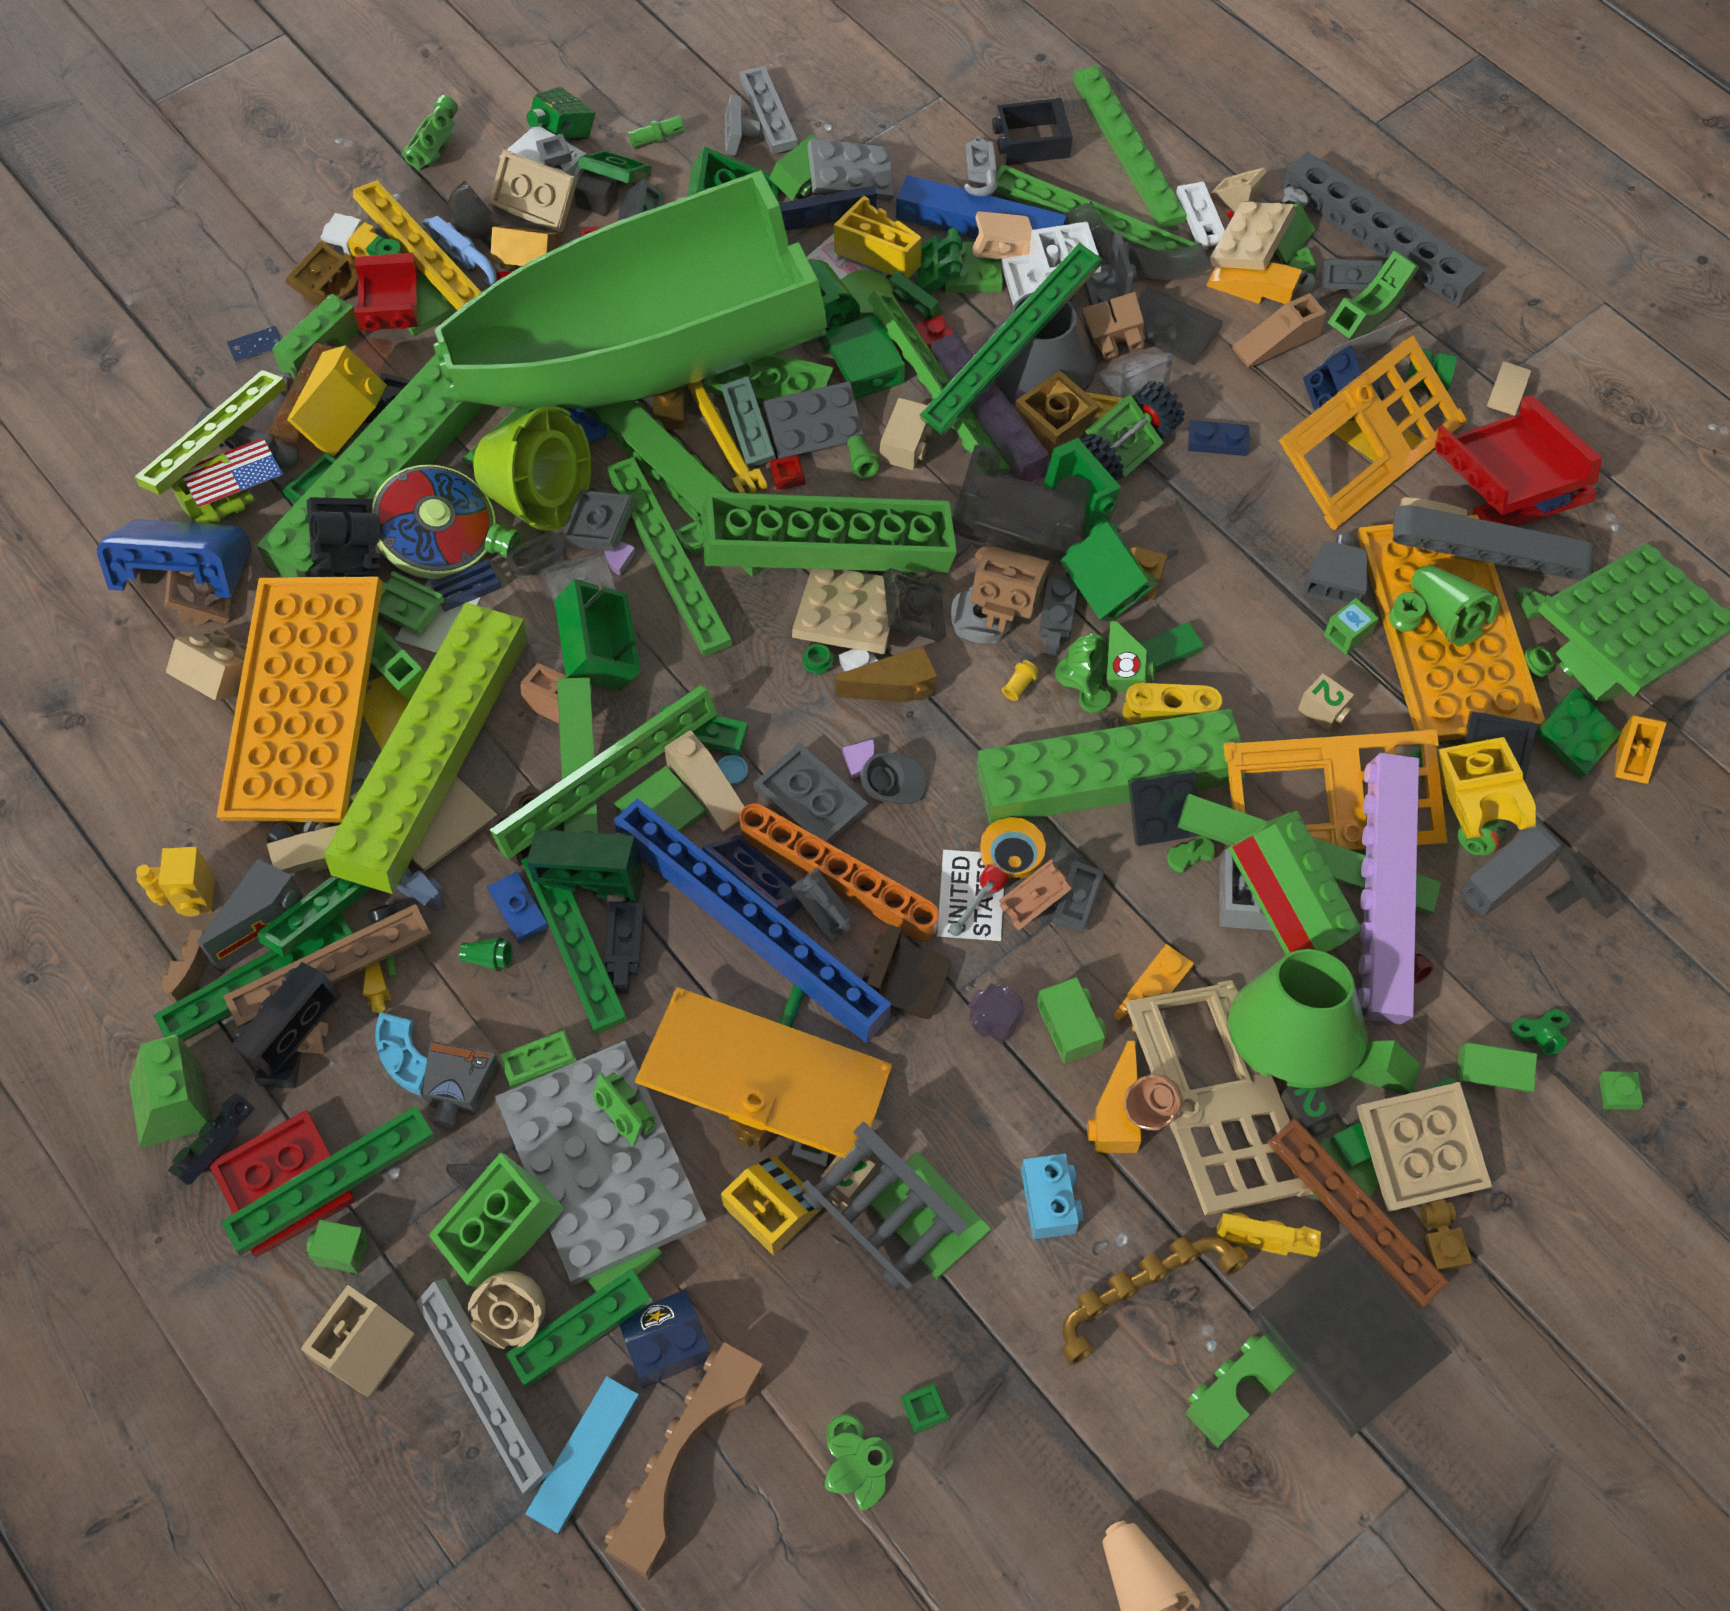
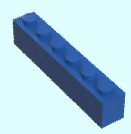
M906 175L896 198L897 219L947 232L951 228H956L959 230V235L975 239L979 235V228L975 218L978 211L1027 216L1032 230L1066 225L1067 215L989 195L974 196L965 189Z

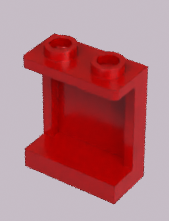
M413 253L355 256V268L358 274V308H355V317L360 331L418 327V269Z

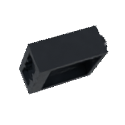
M1061 98L997 105V116L992 118L993 133L999 136L997 139L998 152L1003 154L1006 165L1070 158L1072 134ZM1050 125L1053 134L1052 137L1011 141L1008 129Z

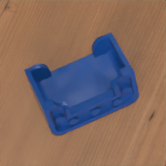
M135 519L104 536L97 547V556L108 590L124 591L128 583L127 579L136 580L139 573L138 568L194 572L197 584H204L206 581L216 589V597L231 598L252 549L247 533L237 526Z

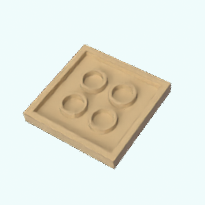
M811 569L793 625L792 638L885 654L903 589V580L851 570Z
M1460 1082L1357 1106L1387 1212L1492 1187Z

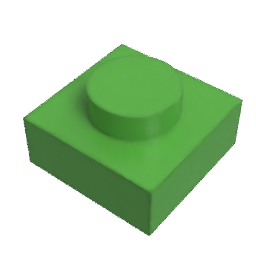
M1603 1071L1599 1075L1603 1109L1639 1110L1643 1106L1638 1072Z

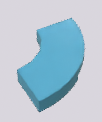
M380 1012L376 1024L375 1039L382 1064L392 1079L400 1086L422 1096L427 1057L421 1055L414 1046L412 1037L415 1024L413 1020Z

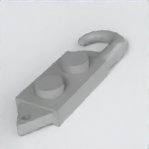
M977 136L970 143H966L965 146L968 180L986 182V186L974 188L966 183L964 188L969 194L981 197L993 194L998 184L993 142H987L980 136Z

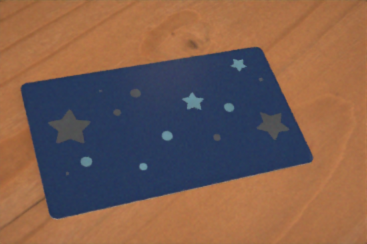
M272 326L227 341L234 361L238 362L272 350L281 338L276 326Z

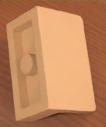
M977 212L975 218L979 228V235L972 247L974 257L1002 259L1029 254L1032 227L1027 216Z

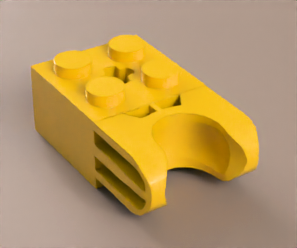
M1504 737L1438 749L1440 781L1468 840L1484 837L1481 830L1483 825L1495 819L1509 820L1519 830L1536 827V805L1523 780V772Z

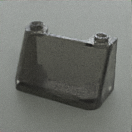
M975 444L952 516L954 535L960 539L985 547L994 545L1049 560L1054 568L1062 566L1060 560L1067 555L1066 551L1074 545L1081 527L1091 481L1076 476H1066L1058 482L1056 490H1052L998 472L1000 458L995 451Z

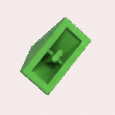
M1395 1040L1368 1041L1366 1053L1359 1067L1349 1077L1405 1095L1414 1092L1421 1064Z

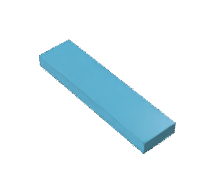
M606 1376L555 1462L554 1470L547 1476L525 1514L558 1535L561 1534L639 1400V1394Z

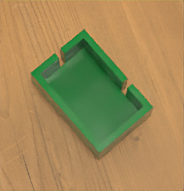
M573 579L554 599L566 678H590V684L621 691L641 672L637 648L632 647L636 640L628 593L603 587L599 591L598 585Z

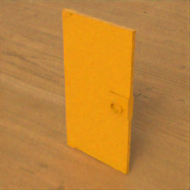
M676 987L637 1074L635 1083L726 1115L731 1120L762 1131L764 1129L844 1158L855 1146L853 1142L858 1138L853 1131L863 1121L871 1128L889 1073L892 1071V1063Z

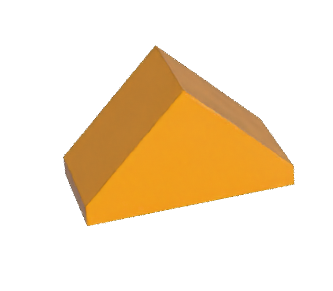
M1632 714L1617 738L1615 777L1648 784L1665 730L1666 721Z

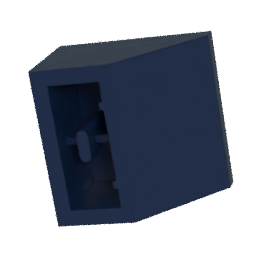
M1350 345L1303 377L1314 410L1316 411L1350 382L1372 366L1369 357ZM1377 379L1372 383V386L1382 401L1385 397ZM1351 417L1348 421H1354L1355 419Z

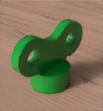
M1549 1010L1539 1020L1526 1018L1515 1020L1512 1023L1511 1034L1519 1041L1527 1042L1534 1039L1544 1055H1554L1564 1049L1567 1044V1038L1562 1032L1569 1028L1570 1018L1561 1010ZM1552 1020H1559L1560 1023H1555ZM1521 1028H1526V1029H1528L1529 1031L1524 1032V1031H1521L1520 1029H1521Z

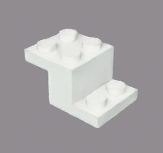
M1088 222L1032 230L1028 255L1002 258L1001 268L1013 305L1024 295L1034 292L1079 242L1098 255ZM1101 266L1096 270L1095 273L1101 272Z

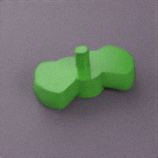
M1199 836L1196 840H1190L1187 844L1179 845L1178 848L1172 847L1167 853L1168 865L1174 871L1183 873L1188 865H1196L1199 859L1211 861L1215 855L1214 844L1208 838Z

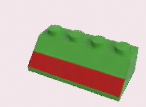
M1297 810L1268 821L1228 848L1286 955L1303 949L1318 950L1326 953L1340 946L1362 930Z

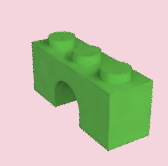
M334 294L328 296L272 348L280 371L282 373H290L298 383H304L309 379L319 360L320 350L328 340L342 347L360 331L354 307Z
M377 623L371 663L410 701L426 672Z
M1270 1330L1261 1338L1255 1333L1240 1348L1244 1353L1241 1358L1235 1363L1229 1358L1214 1373L1218 1378L1214 1384L1208 1388L1203 1383L1188 1398L1192 1405L1185 1414L1217 1448L1250 1416L1237 1399V1385L1246 1382L1256 1384L1271 1397L1302 1365Z

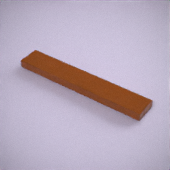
M1293 1118L1267 1142L1420 1308L1425 1307L1450 1283L1296 1118Z

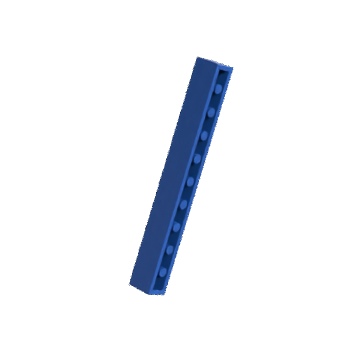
M637 798L614 819L616 833L635 837L639 855L643 861L799 987L866 1044L889 1021L891 1003L641 800Z

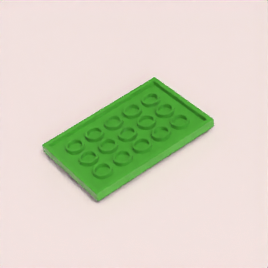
M1647 543L1547 599L1537 610L1633 696L1730 635V611L1721 607L1709 596L1706 590L1694 584L1685 576L1681 569L1674 567L1656 548L1651 547Z

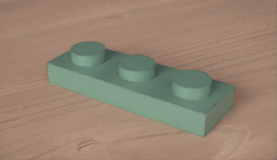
M749 376L720 385L746 465L752 468L771 460H776Z

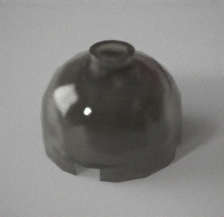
M465 180L451 193L448 200V211L452 219L449 223L460 234L465 232L471 238L481 239L492 234V227L503 226Z

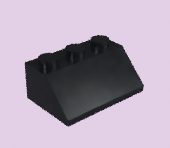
M301 962L297 968L291 969L284 976L282 986L273 996L267 997L261 1003L258 1009L259 1013L254 1019L238 1030L235 1035V1041L231 1046L239 1054L273 1078L342 995L325 974Z

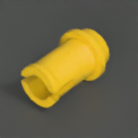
M1023 660L1022 663L1016 664V671L1001 689L1002 693L1012 701H1018L1031 682H1035L1038 678V668L1028 660Z

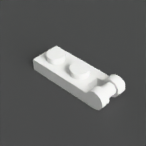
M1204 181L1177 186L1176 196L1187 214L1186 219L1194 236L1195 243L1202 246V251L1207 250L1210 246H1217L1225 230ZM1212 231V235H1206V232Z

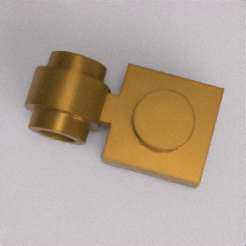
M1439 1199L1422 1205L1420 1207L1422 1223L1425 1227H1431L1434 1230L1433 1233H1428L1423 1237L1430 1262L1439 1272L1469 1267L1472 1264V1260L1462 1228L1449 1230L1450 1223L1456 1221V1212L1452 1202Z

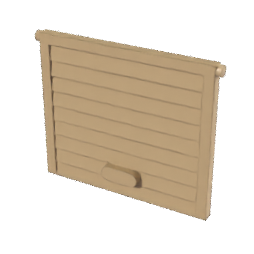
M456 776L417 848L412 861L425 872L488 826L491 819L497 814ZM358 792L350 796V801L352 803L355 797L357 796Z

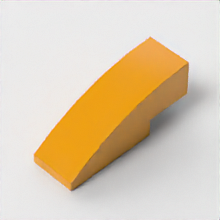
M1271 262L1268 263L1265 270L1215 267L1207 282V286L1258 304L1261 303L1263 297L1286 304L1291 302L1302 270Z

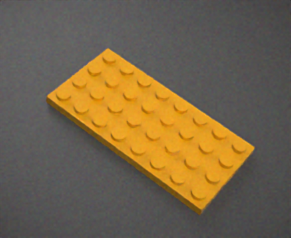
M1478 515L1467 516L1479 519ZM1393 524L1359 527L1357 532L1360 548L1367 552L1368 575L1414 731L1436 729L1438 742L1464 739L1469 711L1537 723L1538 728L1545 720L1494 563L1397 544L1392 540ZM1434 565L1493 592L1499 598L1500 606L1496 618L1492 624L1486 621L1480 628L1484 633L1470 644L1461 647L1456 646L1447 640L1427 610L1422 616L1419 626L1413 631H1399L1391 625L1389 614L1393 608L1394 601L1402 593H1415L1411 588L1412 576L1420 567Z
M379 577L259 578L216 816L221 821H313L341 823L348 810L383 581Z

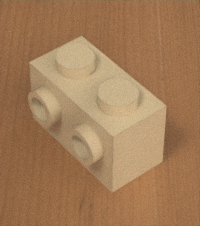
M898 398L880 442V462L914 471L918 459L923 460L927 448L926 438L932 437L934 429L921 420L919 415L928 405Z

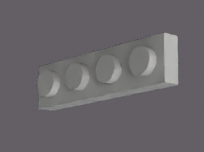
M760 66L740 71V82L757 121H760L761 130L771 153L775 154L794 149L798 145V139L766 67Z

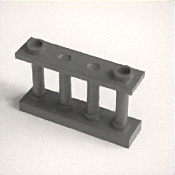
M863 1121L853 1131L858 1137L853 1142L855 1146L816 1187L806 1180L802 1186L807 1191L802 1196L817 1211L823 1206L886 1268L881 1275L895 1289L902 1284L908 1290L912 1284L904 1277L906 1273L944 1233L948 1236L953 1231L959 1236L969 1225ZM874 1153L884 1163L879 1168L881 1172L840 1213L826 1199V1196L865 1156L869 1158ZM900 1179L910 1189L905 1194L907 1198L866 1239L852 1223L891 1182L895 1184ZM926 1205L936 1215L932 1219L933 1225L893 1266L878 1249L917 1208L922 1209Z

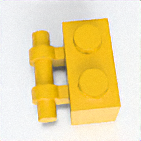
M197 847L163 848L160 867H149L143 864L136 869L137 881L146 890V894L152 902L160 906L170 902L178 914L188 917L198 916L200 913H212L215 875Z

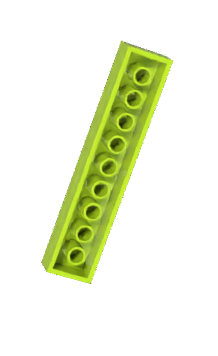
M465 602L324 852L332 876L390 894L395 892L527 644L523 618Z

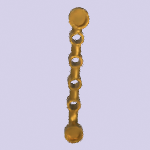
M1187 1236L1177 1239L1169 1246L1173 1254L1162 1260L1157 1253L1147 1256L1138 1265L1142 1271L1132 1277L1126 1271L1117 1273L1108 1281L1111 1289L1101 1295L1097 1293L1095 1288L1082 1293L1076 1300L1080 1307L1074 1309L1063 1323L1062 1336L1066 1346L1061 1352L1069 1365H1075L1085 1360L1094 1352L1095 1348L1086 1335L1078 1337L1077 1328L1082 1322L1100 1316L1107 1308L1119 1301L1124 1302L1130 1299L1138 1290L1149 1284L1158 1283L1173 1270L1194 1262L1201 1254L1207 1251L1217 1252L1221 1256L1217 1264L1226 1276L1242 1269L1250 1261L1249 1257L1241 1246L1233 1248L1227 1241L1219 1237L1206 1236L1194 1242H1191Z

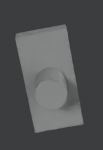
M730 95L725 113V154L736 156L742 135L758 138L760 121L741 118V96Z

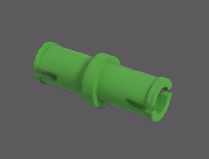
M676 115L660 122L656 120L651 121L648 126L628 131V135L630 136L631 145L635 149L654 141L657 143L662 142L663 138L680 132L683 133L685 129L680 115Z

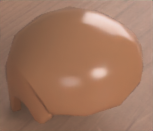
M1149 1074L1143 1076L1129 1086L1125 1092L1124 1109L1128 1119L1140 1129L1160 1130L1170 1125L1181 1113L1183 1106L1182 1093L1177 1083L1166 1075Z

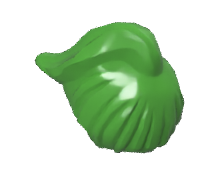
M1093 633L1078 638L1069 647L1067 656L1061 659L1056 667L1055 675L1057 681L1065 687L1082 691L1090 701H1094V695L1097 694L1098 688L1102 685L1103 678L1107 675L1109 648L1106 639Z

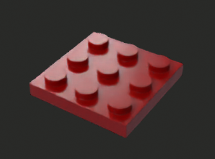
M306 1109L215 1159L209 1164V1167L234 1214L330 1157L331 1154ZM350 1190L251 1249L252 1254L258 1257L317 1224L319 1220H324L354 1203L355 1199Z

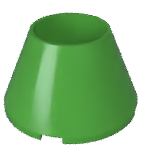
M1312 949L1297 950L1281 958L1240 989L1232 1001L1228 1015L1229 1035L1239 1055L1258 1073L1267 1077V1074L1288 1081L1287 1086L1322 1088L1337 1084L1357 1070L1366 1053L1368 1032L1352 975L1340 960L1322 951Z

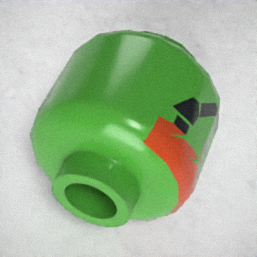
M1495 819L1483 825L1481 830L1484 837L1468 840L1460 825L1457 835L1459 843L1469 853L1480 856L1495 853L1499 849L1507 831L1506 821L1504 819Z

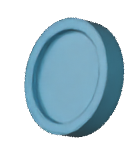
M728 755L717 763L731 786L740 785L746 780L748 765L742 757Z

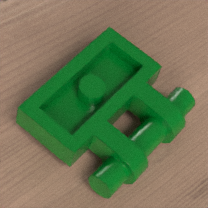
M951 228L948 230L946 238L942 239L936 235L921 245V266L917 269V286L928 294L946 284V274L949 273L951 279H958L960 277L963 259L960 256L962 238L959 236L958 229Z

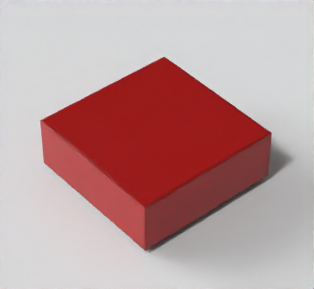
M799 455L769 461L776 490L806 485Z

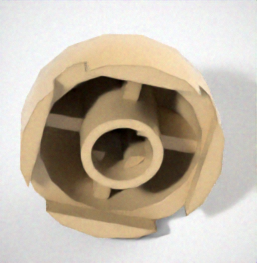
M502 1271L492 1274L476 1288L468 1303V1312L471 1309V1316L473 1318L471 1325L474 1332L484 1342L501 1349H505L507 1345H518V1348L528 1343L538 1332L546 1313L545 1298L540 1286L532 1277L517 1271Z

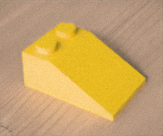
M346 345L324 351L287 420L323 453L327 452L334 457L375 409L387 385Z

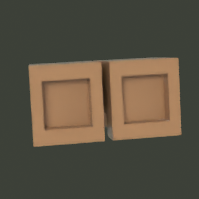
M1135 292L1110 299L1111 311L1107 301L1082 308L1084 324L1091 337L1095 351H1099L1103 360L1116 357L1118 355L1116 344L1121 342H1127L1129 351L1144 348V321Z

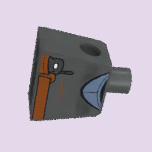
M430 1041L423 1097L429 1106L437 1108L433 1119L434 1125L445 1129H453L458 1112L475 1115L478 1112L500 1068L495 1053Z

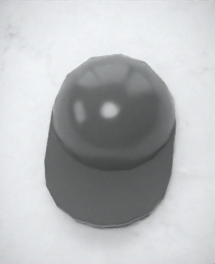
M889 752L877 753L866 761L860 774L862 787L870 797L878 801L913 804L919 801L925 793L926 777L923 768L915 759L908 756Z

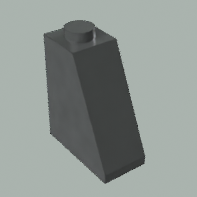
M1536 821V827L1526 829L1468 879L1461 891L1467 904L1471 908L1478 910L1483 917L1540 877L1561 847V844Z

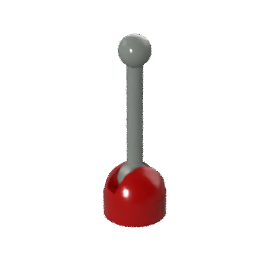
M991 864L984 868L979 878L980 886L982 887L981 891L958 922L950 925L949 931L953 936H959L962 933V926L987 893H997L1007 884L1009 878L1001 869Z

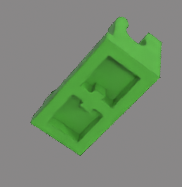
M1467 1042L1458 1048L1457 1081L1520 1090L1527 1093L1534 1092L1536 1053Z

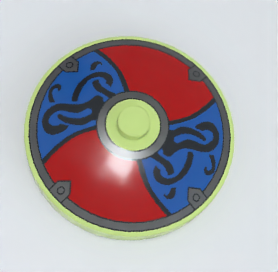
M418 465L403 469L392 475L381 485L372 503V511L378 515L380 521V538L376 545L393 565L406 573L421 578L442 579L480 563L488 553L485 549L486 536L491 526L496 523L492 504L488 496L481 491L478 484L459 471L438 465Z

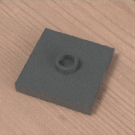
M580 490L559 541L563 546L616 552L636 504V499L630 494Z

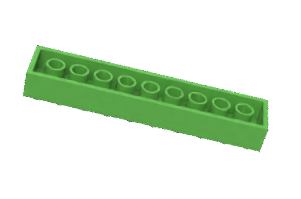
M435 354L257 544V548L266 567L285 578L310 577V569L321 563L312 562L307 499L310 497L371 499L373 503L374 497L381 485L395 473L413 466L431 465L485 406V404L465 401L455 402L450 389V385L454 383L446 381L440 363L445 362V360L440 362L437 354Z

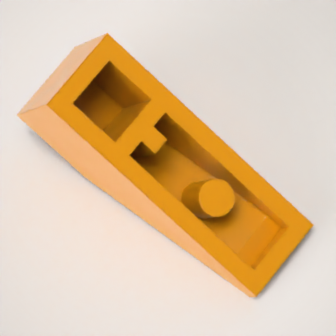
M1135 1041L1127 1042L1096 1107L1093 1119H1088L1087 1137L1088 1141H1094V1153H1137L1141 1144L1140 1128L1128 1119L1124 1109L1125 1092L1129 1086L1137 1081Z

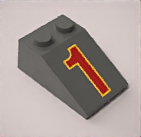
M260 859L256 860L197 941L216 970L223 972L263 948L264 945L259 943L257 933L304 898L292 875Z

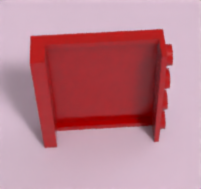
M1533 395L1522 398L1520 414L1454 436L1443 425L1438 426L1437 440L1435 441V449L1438 455L1442 456L1501 515L1598 483L1602 457Z

